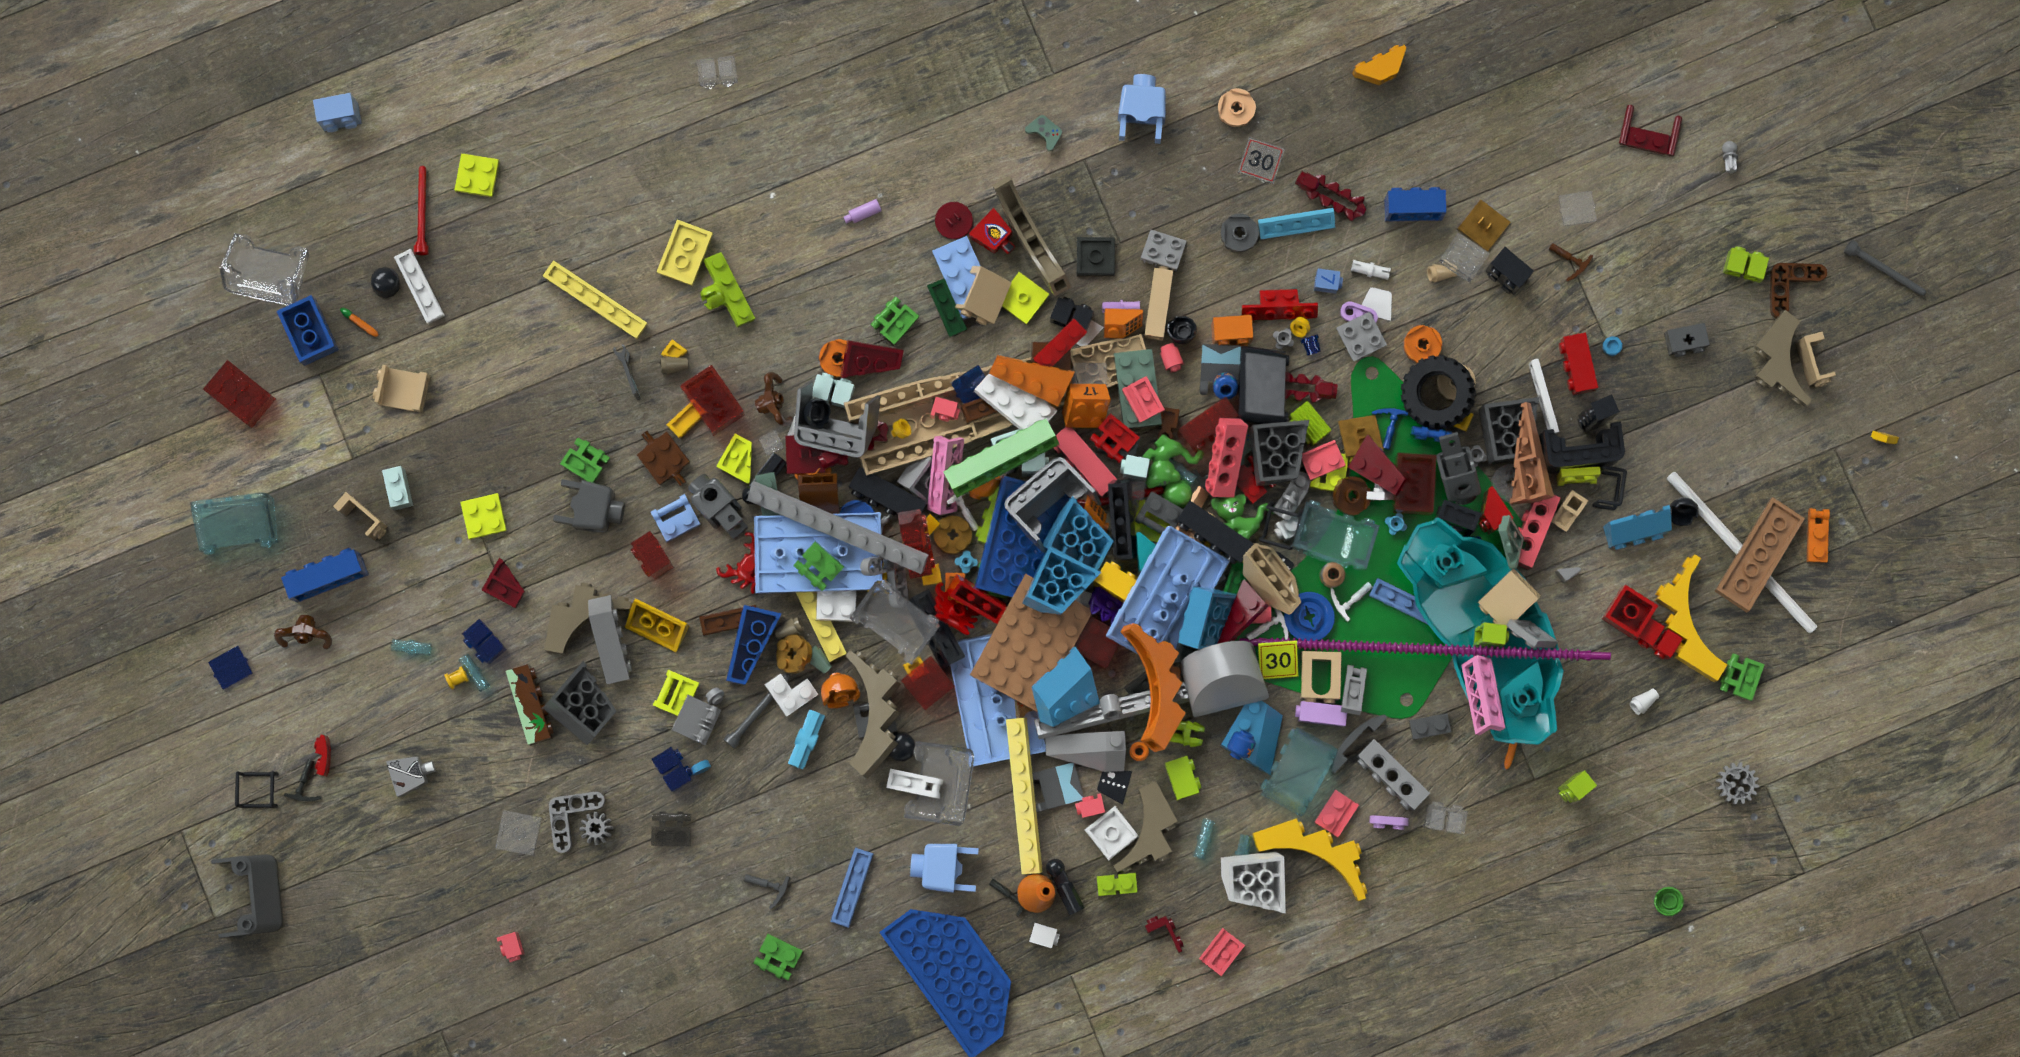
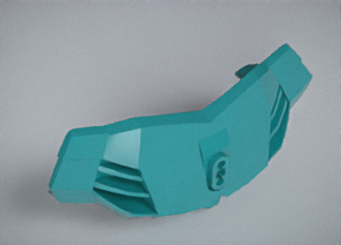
M1435 518L1433 521L1417 525L1407 545H1404L1397 562L1404 575L1413 584L1416 606L1427 624L1444 644H1448V646L1453 644L1454 647L1457 644L1459 647H1462V645L1473 647L1475 628L1484 622L1494 623V618L1489 613L1485 614L1480 609L1478 602L1512 570L1508 566L1507 559L1492 543L1474 537H1463L1441 518ZM1515 568V570L1523 577V575L1518 571V569ZM1537 601L1517 619L1530 620L1556 640L1548 615L1541 611ZM1507 628L1509 639L1504 645L1506 649L1508 646L1511 649L1514 647L1516 649H1519V647L1531 649L1525 643L1526 640L1511 633L1512 630ZM1558 644L1555 646L1557 651L1559 650ZM1453 654L1452 659L1457 676L1468 698L1462 664L1474 656L1470 655L1468 657L1465 654L1463 657L1462 654H1459V656ZM1494 655L1491 660L1505 729L1501 731L1490 729L1494 740L1500 742L1539 745L1548 736L1557 731L1554 698L1559 691L1564 672L1559 658H1556V660L1544 658L1542 660L1539 657L1537 660L1536 657H1533V659L1521 657L1519 659L1516 656L1514 659L1513 656H1510V658L1507 656L1496 658ZM1471 666V667L1469 668V670H1470V675H1472V673H1473V670H1474V667H1473V666ZM1475 682L1473 687L1474 693L1477 689V682ZM1480 699L1478 700V703H1477V709H1478V710H1479V707H1480V705H1481Z

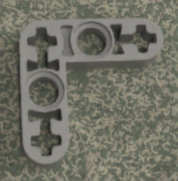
M877 555L863 559L860 565L862 574L865 576H875L887 572L891 604L894 607L906 606L908 589L905 567ZM882 559H883V561H884V566H883V568L881 567V560H882Z
M589 792L555 797L550 800L549 814L553 846L557 852L567 853L572 847L568 814L601 809L606 801L602 793ZM595 795L602 799L601 802H598V806L595 803H588L589 808H586L585 796H588L587 800L594 799ZM575 798H580L583 802L579 809H575L572 806V801ZM565 799H569L568 806L570 810L567 811V807H561L560 811L553 808L556 801L559 800V803L564 804L566 803ZM558 820L565 821L566 827L562 831H558L555 828V823ZM567 832V836H563V840L568 842V845L562 850L561 847H558V843H561V837H556V833L564 834Z

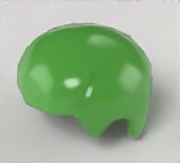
M1184 480L1167 484L1162 493V498L1182 509L1186 507L1192 497L1191 486Z
M1674 887L1662 888L1656 893L1654 898L1655 908L1664 916L1672 917L1677 915L1684 905L1682 893Z

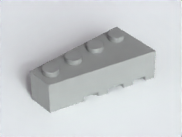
M611 595L588 600L589 619L606 683L611 684L630 679L629 672H632L631 662L626 660L625 655L628 654L625 643L622 644L623 632L621 626L618 627L617 621L619 617L617 609H614Z

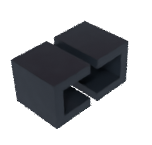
M1058 297L1050 317V322L1064 328L1068 324L1072 312L1075 311L1073 318L1087 331L1094 311L1088 305H1075L1074 301L1070 298L1063 297L1062 299Z

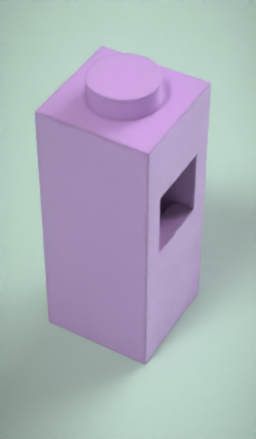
M1301 701L1300 706L1296 705L1295 717H1298V722L1345 727L1347 713L1341 712V706Z

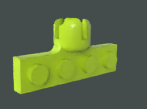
M722 252L705 258L703 262L714 281V284L703 288L700 293L702 301L707 300V303L704 304L705 307L712 310L721 305L726 306L737 328L754 321L755 317Z

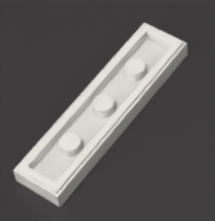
M412 249L395 256L394 258L426 323L430 324L444 317L445 315Z
M1534 359L1529 363V368L1537 396L1539 397L1547 430L1554 429V433L1557 434L1559 429L1539 359Z

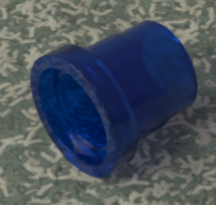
M1318 334L1300 340L1301 344L1303 343L1307 356L1321 352Z

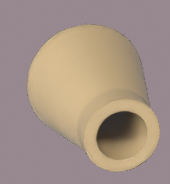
M1432 264L1427 269L1428 279L1436 283L1456 277V266Z

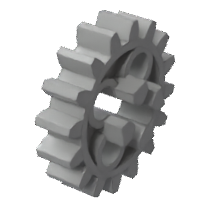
M1739 762L1737 767L1734 763H1730V768L1724 766L1725 772H1718L1721 779H1716V782L1720 783L1716 790H1722L1719 796H1726V802L1732 799L1734 805L1737 804L1738 800L1741 804L1745 803V799L1751 801L1750 795H1756L1757 793L1754 791V788L1759 787L1758 784H1755V781L1759 778L1753 777L1756 771H1749V765L1743 768L1742 762ZM1740 772H1744L1745 778L1741 779L1739 784L1747 785L1749 788L1748 792H1745L1744 788L1740 786L1734 789L1735 795H1731L1730 789L1735 787L1736 783L1728 782L1726 776L1730 775L1732 780H1738L1741 777Z

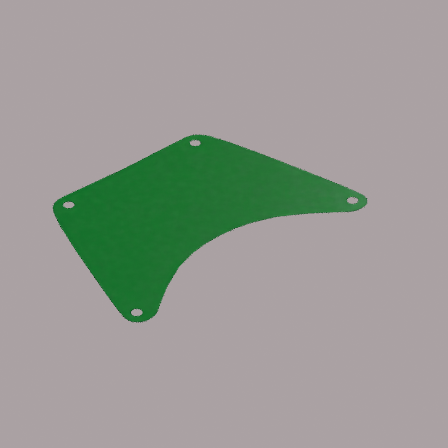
M1371 356L1361 359L1351 373L1353 418L1371 416L1372 412L1378 409L1395 408L1406 411L1401 400V384L1404 382L1379 358ZM1369 367H1375L1378 370L1379 375L1374 380L1368 379L1365 375L1366 369ZM1390 413L1376 414L1382 446L1387 428L1391 422ZM1409 414L1408 416L1397 415L1398 420L1395 422V431L1390 444V450L1383 449L1385 455L1407 479L1398 496L1394 495V500L1371 499L1369 506L1357 515H1347L1338 509L1326 532L1298 566L1291 570L1296 579L1298 594L1304 592L1318 593L1324 596L1333 607L1334 624L1330 632L1322 638L1324 641H1327V639L1330 642L1333 639L1335 642H1338V640L1349 642L1351 640L1353 643L1355 640H1357V643H1360V641H1363V643H1366V641L1377 643L1379 641L1380 644H1383L1385 641L1386 644L1389 642L1391 644H1394V642L1400 644L1402 642L1403 645L1406 642L1408 645H1411V643H1414V645H1417V643L1419 645L1423 643L1428 645L1430 643L1431 646H1434L1436 643L1437 646L1440 644L1445 646L1429 625L1370 597L1371 590L1361 597L1359 601L1354 602L1349 610H1345L1350 618V621L1347 622L1337 611L1330 591L1334 589L1336 599L1343 606L1367 582L1374 586L1378 578L1414 596L1413 584L1397 564L1398 559L1416 526L1433 521L1438 507L1442 506L1444 500H1449L1446 496L1436 455L1442 453L1440 442H1435L1434 438L1427 437L1426 440L1415 439V435H1410L1412 426H1425L1417 423ZM1479 466L1475 467L1481 493L1476 496L1473 502L1461 506L1480 513L1484 493L1489 487L1493 486L1513 516V521L1517 528H1521L1523 522L1505 497ZM1352 469L1350 470L1349 477L1363 479L1368 488H1370V491H1374V482ZM1353 490L1348 495L1350 501L1352 500V498L1356 497V495L1353 494ZM1401 513L1407 529L1391 535L1385 519ZM1478 520L1475 531L1469 537L1492 543L1506 558L1499 529L1490 535L1487 532L1484 533L1479 526L1480 520ZM1523 541V545H1522V549H1523V550H1524V548L1526 547V543H1527V542H1524V541ZM1330 562L1340 564L1345 570L1343 583L1335 588L1324 586L1319 578L1322 567ZM1271 607V618L1277 617L1274 608ZM1306 608L1304 620H1309L1312 625L1314 614H1310ZM1280 622L1276 625L1273 624L1267 631L1254 639H1259V637L1267 639L1273 637V639H1276L1278 637L1279 640H1282L1285 636L1282 624ZM1250 624L1234 641H1239L1240 638H1247L1246 635L1262 624ZM1288 631V638L1293 640L1295 637ZM1254 646L1256 657L1259 663L1258 646ZM1297 648V677L1264 679V681L1301 693V652L1310 651V649L1304 650V648H1301L1299 650ZM1318 649L1316 652H1338V650L1332 651V649H1329V651H1326V649H1323L1321 651V649ZM1341 649L1339 651L1341 652L1340 699L1335 700V704L1342 705L1347 665L1354 666L1353 668H1367L1361 711L1380 716L1386 715L1387 717L1397 719L1411 717L1423 706L1451 661L1452 656L1450 654L1445 656L1444 653L1441 656L1439 653H1436V655L1433 653L1430 655L1428 653L1424 655L1419 653L1417 655L1416 652L1413 655L1411 652H1408V654L1396 652L1394 654L1393 651L1390 654L1388 651H1385V653L1383 651L1379 653L1377 651H1374V653L1368 651L1366 653L1363 650L1361 653L1360 650H1357V652L1346 650L1344 652ZM1312 661L1311 685L1313 691L1318 695H1325L1330 690L1331 661ZM1409 693L1412 695L1413 703L1410 706H1403L1401 704L1400 697L1402 694Z

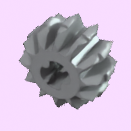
M594 812V818L587 814L586 816L589 821H581L586 827H580V831H586L582 838L589 836L587 843L590 844L594 839L595 845H599V838L605 843L604 835L607 837L612 836L607 830H612L613 826H607L611 819L608 818L603 821L606 816L604 813L599 817L598 812ZM594 824L601 826L599 833L592 831Z

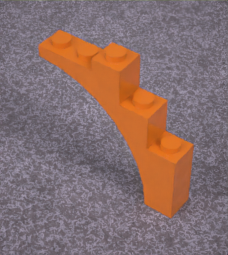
M1132 623L1123 626L1120 632L1132 644L1140 656L1148 677L1151 696L1149 719L1140 741L1152 751L1157 752L1165 750L1186 714L1178 703L1172 701L1182 685L1177 675L1169 671L1179 652L1169 642L1157 643L1156 639L1146 634L1141 626Z

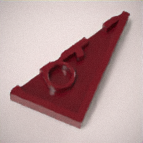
M1245 579L1241 583L1217 644L1234 641L1269 606Z

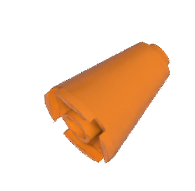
M1042 874L1028 875L1018 885V901L1029 912H1043L1050 908L1055 900V887L1052 881Z

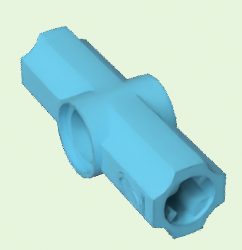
M809 710L804 725L797 734L794 743L795 747L788 764L804 770L808 757L817 743L818 733L825 715Z

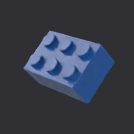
M1420 187L1410 188V190L1392 188L1391 191L1387 192L1384 199L1385 221H1442L1446 214V190H1441L1440 187H1431L1429 190H1422Z
M312 295L277 311L296 356L302 365L306 366L339 350L318 302Z

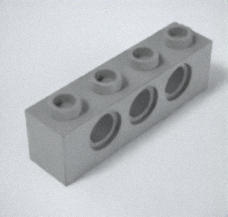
M1375 739L1356 756L1359 759L1357 761L1358 764L1365 770L1368 768L1373 773L1371 776L1378 783L1382 781L1387 786L1385 788L1386 791L1393 797L1396 795L1401 800L1399 803L1406 810H1415L1430 794ZM1378 757L1382 760L1383 765L1381 768H1376L1373 765L1374 758ZM1389 771H1393L1397 775V779L1394 782L1387 779ZM1402 785L1410 787L1411 792L1409 795L1402 794Z

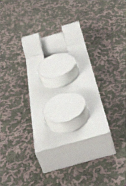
M890 769L886 788L940 799L941 793H939L940 785H943V779ZM928 783H933L932 791L926 790Z

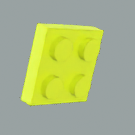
M461 153L454 190L456 192L493 198L499 159Z
M498 493L460 502L469 540L507 531Z

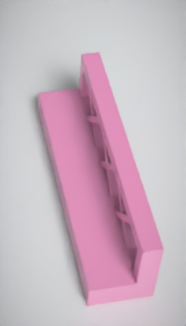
M942 436L934 437L927 510L939 515L957 512L956 501L946 508L947 501L954 495L952 488L948 489L949 482L943 471L947 470L953 462H955V465L962 462L964 439L961 437L947 439ZM957 444L955 452L952 453L953 445Z
M1476 655L1462 664V670L1475 735H1481L1489 729L1501 731L1505 729V723L1492 660L1488 657ZM1471 666L1474 667L1472 675H1470L1469 670ZM1475 682H1477V689L1474 693L1473 687ZM1480 699L1481 705L1479 710H1477V703ZM1483 716L1485 725L1481 727L1480 722Z

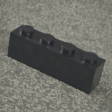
M1611 394L1590 403L1578 415V424L1581 429L1585 430V433L1608 424L1620 412L1613 395Z
M861 467L858 468L849 485L852 495L860 499L862 496L869 499V504L875 507L880 505L886 508L884 510L886 513L895 516V514L901 516V520L909 525H912V523L918 524L928 505L922 499L875 474L866 476L864 469Z
M1131 479L1112 480L1108 483L1113 557L1114 560L1133 559L1137 555Z
M1192 501L1188 502L1176 520L1179 523L1178 527L1185 532L1191 531L1195 534L1193 536L1201 543L1206 541L1211 545L1210 549L1218 554L1222 552L1227 556L1225 559L1234 565L1236 563L1240 565L1243 561V555L1254 545V543Z

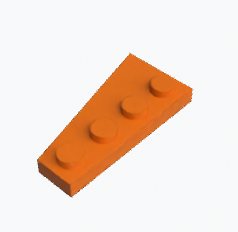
M997 355L989 372L990 375L1057 407L1075 371L1042 366L1033 362H1023L1019 359Z

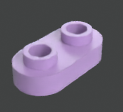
M1346 302L1340 309L1342 319L1347 322L1368 312L1371 313L1375 322L1378 319L1377 313L1373 309L1354 302ZM1346 310H1352L1353 314L1347 315Z
M1370 816V824H1373V828H1385V825H1393V829L1404 830V826H1408L1409 818Z

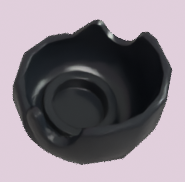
M388 267L376 269L371 276L373 291L382 298L394 296L400 289L398 274Z
M1176 316L1168 323L1167 332L1172 341L1184 345L1195 338L1197 326L1193 319L1187 316Z
M814 398L805 405L803 410L804 419L810 426L823 428L824 424L830 422V405L825 400Z
M1681 497L1670 504L1671 522L1674 525L1689 526L1692 524L1693 519L1698 517V504L1690 498Z
M897 731L893 733L896 736L894 740L898 745L889 756L896 761L902 762L911 759L916 750L914 739L906 732Z

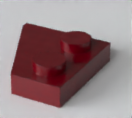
M499 558L482 591L517 608L525 591L503 559Z

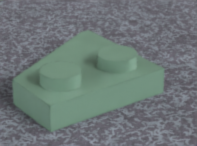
M1508 515L1502 517L1501 524L1499 525V534L1510 569H1515L1518 567L1524 537L1511 516Z

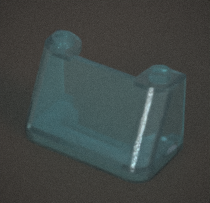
M254 493L190 502L199 551L203 552L204 555L215 554V550H218L220 547L251 543L261 544V547H270L272 543L278 542L274 499L267 493Z

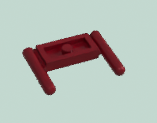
M1627 105L1619 144L1673 157L1675 155L1682 117H1675L1670 136L1630 127L1634 106Z

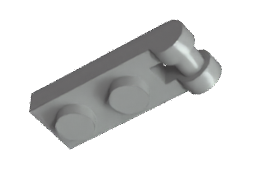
M1347 665L1341 712L1360 715L1367 668L1361 667L1358 669L1353 668L1354 666Z

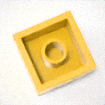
M1106 561L1100 570L1101 574L1094 580L1093 585L1101 587L1124 603L1138 577L1131 572L1124 573L1121 571V567L1113 561L1111 563Z

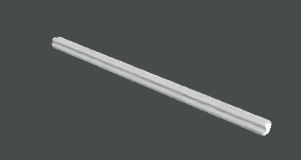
M1672 472L1667 477V480L1683 497L1690 498L1698 504V514L1737 555L1742 546L1740 541L1676 472ZM1770 576L1765 584L1766 588L1808 633L1816 630L1817 625L1774 578Z

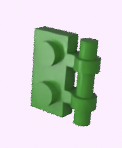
M896 296L891 302L888 301L886 303L885 309L880 314H877L874 317L875 320L870 324L875 330L882 325L884 328L880 334L894 346L920 318L906 304L901 309L896 307L901 302ZM891 312L896 314L890 322L885 320Z
M577 438L574 444L579 447L578 451L576 452L570 448L560 465L582 479L594 483L603 470L597 464L600 460L607 464L610 457L605 455L603 450H597L591 446V443L587 440L583 441ZM585 452L594 456L591 461L583 456Z
M816 541L802 554V557L807 560L803 565L797 560L793 565L801 576L804 575L811 581V585L817 586L821 591L827 586L822 579L826 577L832 581L844 568L837 559ZM812 565L820 572L817 576L809 570Z
M1732 653L1731 659L1727 661L1728 665L1725 676H1722L1721 679L1722 685L1720 690L1727 692L1729 685L1735 687L1733 695L1752 701L1765 664L1749 658H1745L1743 664L1737 663L1739 655ZM1735 669L1740 671L1737 680L1732 679Z
M767 934L759 950L766 954L764 960L756 957L753 964L759 966V969L763 971L767 970L775 974V977L779 979L789 980L791 973L785 971L787 965L795 968L803 950ZM771 958L782 962L780 967L769 963Z

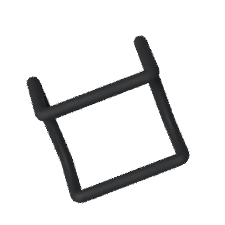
M1603 465L1600 468L1601 474L1617 477L1614 502L1598 499L1592 506L1616 510L1617 506H1621L1623 502L1627 471L1624 468ZM1604 469H1607V470H1613V471L1623 472L1622 482H1621V474L1615 473V472L1603 471V470H1604ZM1599 503L1608 504V505H1613V507H1612V506H1606V505H1600Z
M1271 501L1266 506L1268 514L1264 532L1259 541L1292 550L1298 541L1304 510L1301 509L1298 513L1278 509L1273 507L1274 503ZM1272 511L1299 517L1294 541L1291 546L1264 539L1267 535Z
M237 771L235 777V806L239 808H277L278 804H274V776H278L279 773L275 771ZM239 775L270 776V804H239Z

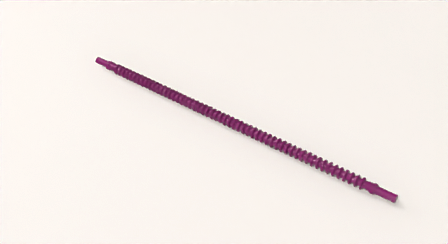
M1259 637V639L1251 640L1240 638L1239 641H1247L1254 646H1258L1259 643L1296 641V639L1290 640L1288 638L1285 640L1282 638V640H1279L1278 637L1276 639H1273V637L1271 639ZM1301 638L1297 640V648L1299 650L1301 648H1304V650L1309 648L1310 651L1312 648H1315L1316 651L1318 649H1321V651L1323 649H1326V651L1337 649L1339 652L1342 649L1344 652L1346 650H1349V652L1351 650L1355 652L1360 650L1361 653L1365 650L1366 653L1368 651L1372 653L1374 651H1377V653L1388 651L1390 654L1393 651L1394 654L1396 652H1400V654L1402 652H1405V654L1411 652L1412 655L1416 652L1417 655L1419 653H1422V655L1428 653V655L1439 653L1441 656L1444 653L1445 656L1447 654L1451 656L1453 654H1456V656L1462 654L1463 657L1467 654L1468 657L1470 655H1485V657L1490 655L1492 658L1495 655L1496 658L1502 656V658L1504 656L1508 658L1513 656L1515 659L1518 656L1519 659L1521 657H1525V659L1527 657H1530V659L1536 657L1537 660L1539 657L1542 660L1544 658L1548 660L1550 658H1553V660L1565 658V661L1568 658L1571 661L1573 659H1576V661H1579V659L1588 661L1611 660V652L1579 651V649L1573 651V649L1571 651L1567 649L1562 651L1560 648L1557 651L1556 648L1554 650H1550V648L1548 650H1545V648L1539 650L1538 647L1534 650L1527 647L1525 649H1522V647L1511 649L1510 646L1507 649L1504 646L1502 648H1499V646L1488 648L1487 645L1485 648H1482L1481 645L1479 647H1476V645L1474 647L1470 645L1468 647H1465V645L1459 647L1457 644L1454 647L1453 644L1451 646H1448V644L1437 646L1436 643L1434 646H1431L1430 643L1428 645H1425V643L1419 645V643L1417 645H1414V643L1408 645L1406 642L1403 645L1402 642L1400 644H1397V642L1386 644L1385 641L1383 644H1380L1379 641L1377 643H1374V641L1372 643L1368 641L1366 643H1363V641L1357 643V640H1355L1353 643L1351 640L1349 642H1346V640L1335 642L1334 639L1332 642L1329 639L1327 641L1323 639L1321 641H1318V639L1307 641L1306 638L1304 641Z

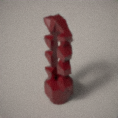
M1300 172L1295 185L1304 190L1310 200L1319 197L1322 206L1326 208L1330 205L1333 206L1336 214L1344 212L1351 222L1355 218L1364 215L1366 211L1363 204L1365 197H1351V190L1344 189L1340 191L1337 182L1325 184L1326 176L1323 174L1314 176L1308 172ZM1321 185L1323 188L1354 203L1357 207L1355 211L1348 209L1331 198L1320 194L1316 189Z
M1285 372V382L1316 385L1315 393L1285 390V400L1291 395H1294L1296 401H1302L1309 395L1312 403H1316L1321 399H1336L1338 384L1324 381L1319 375H1315L1310 381L1304 374H1298L1294 378L1291 373Z
M878 421L877 428L880 434L872 438L867 449L868 451L875 450V442H888L887 434L889 428L885 422ZM823 451L821 455L817 456L825 470L837 464L844 466L849 464L847 455Z

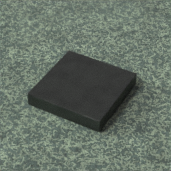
M1077 237V276H1115V237Z

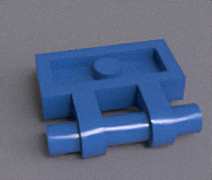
M1412 426L1410 435H1415V439L1426 440L1427 437L1434 438L1435 442H1440L1439 437L1452 434V431Z

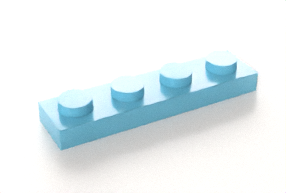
M1328 208L1259 219L1260 239L1335 228L1334 209Z

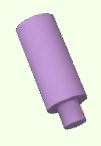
M874 199L848 211L849 214L843 218L846 224L851 221L857 223L881 212V208L877 199Z

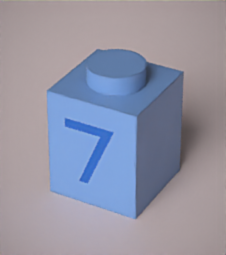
M1318 268L1314 291L1336 294L1338 289L1342 288L1343 283L1340 271Z

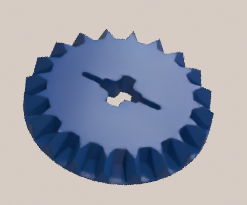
M1315 592L1298 594L1301 599L1299 606L1292 614H1284L1285 624L1289 633L1297 639L1301 638L1302 641L1305 638L1307 641L1324 638L1334 624V610L1331 603L1324 596ZM1306 608L1310 614H1314L1312 625L1309 620H1304Z

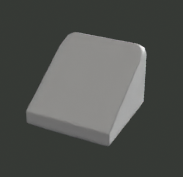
M1581 568L1557 569L1555 573L1565 583L1579 573Z

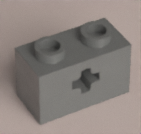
M1705 323L1671 329L1664 333L1669 356L1681 357L1687 355L1686 352L1693 351L1694 354L1701 353L1710 345ZM1686 338L1687 340H1691V343L1688 344L1683 340Z

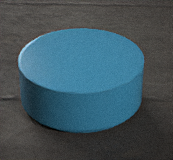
M1615 336L1608 337L1602 344L1603 352L1608 356H1616L1622 350L1621 340Z
M704 760L693 765L691 770L694 775H698L710 769L711 765L708 760Z

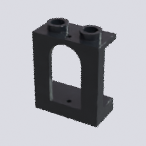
M1444 500L1442 506L1438 507L1435 518H1441L1448 525H1453L1452 528L1459 534L1469 537L1475 531L1481 513Z

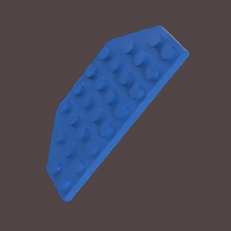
M910 909L879 932L969 1057L977 1056L1003 1036L1011 980L965 917Z

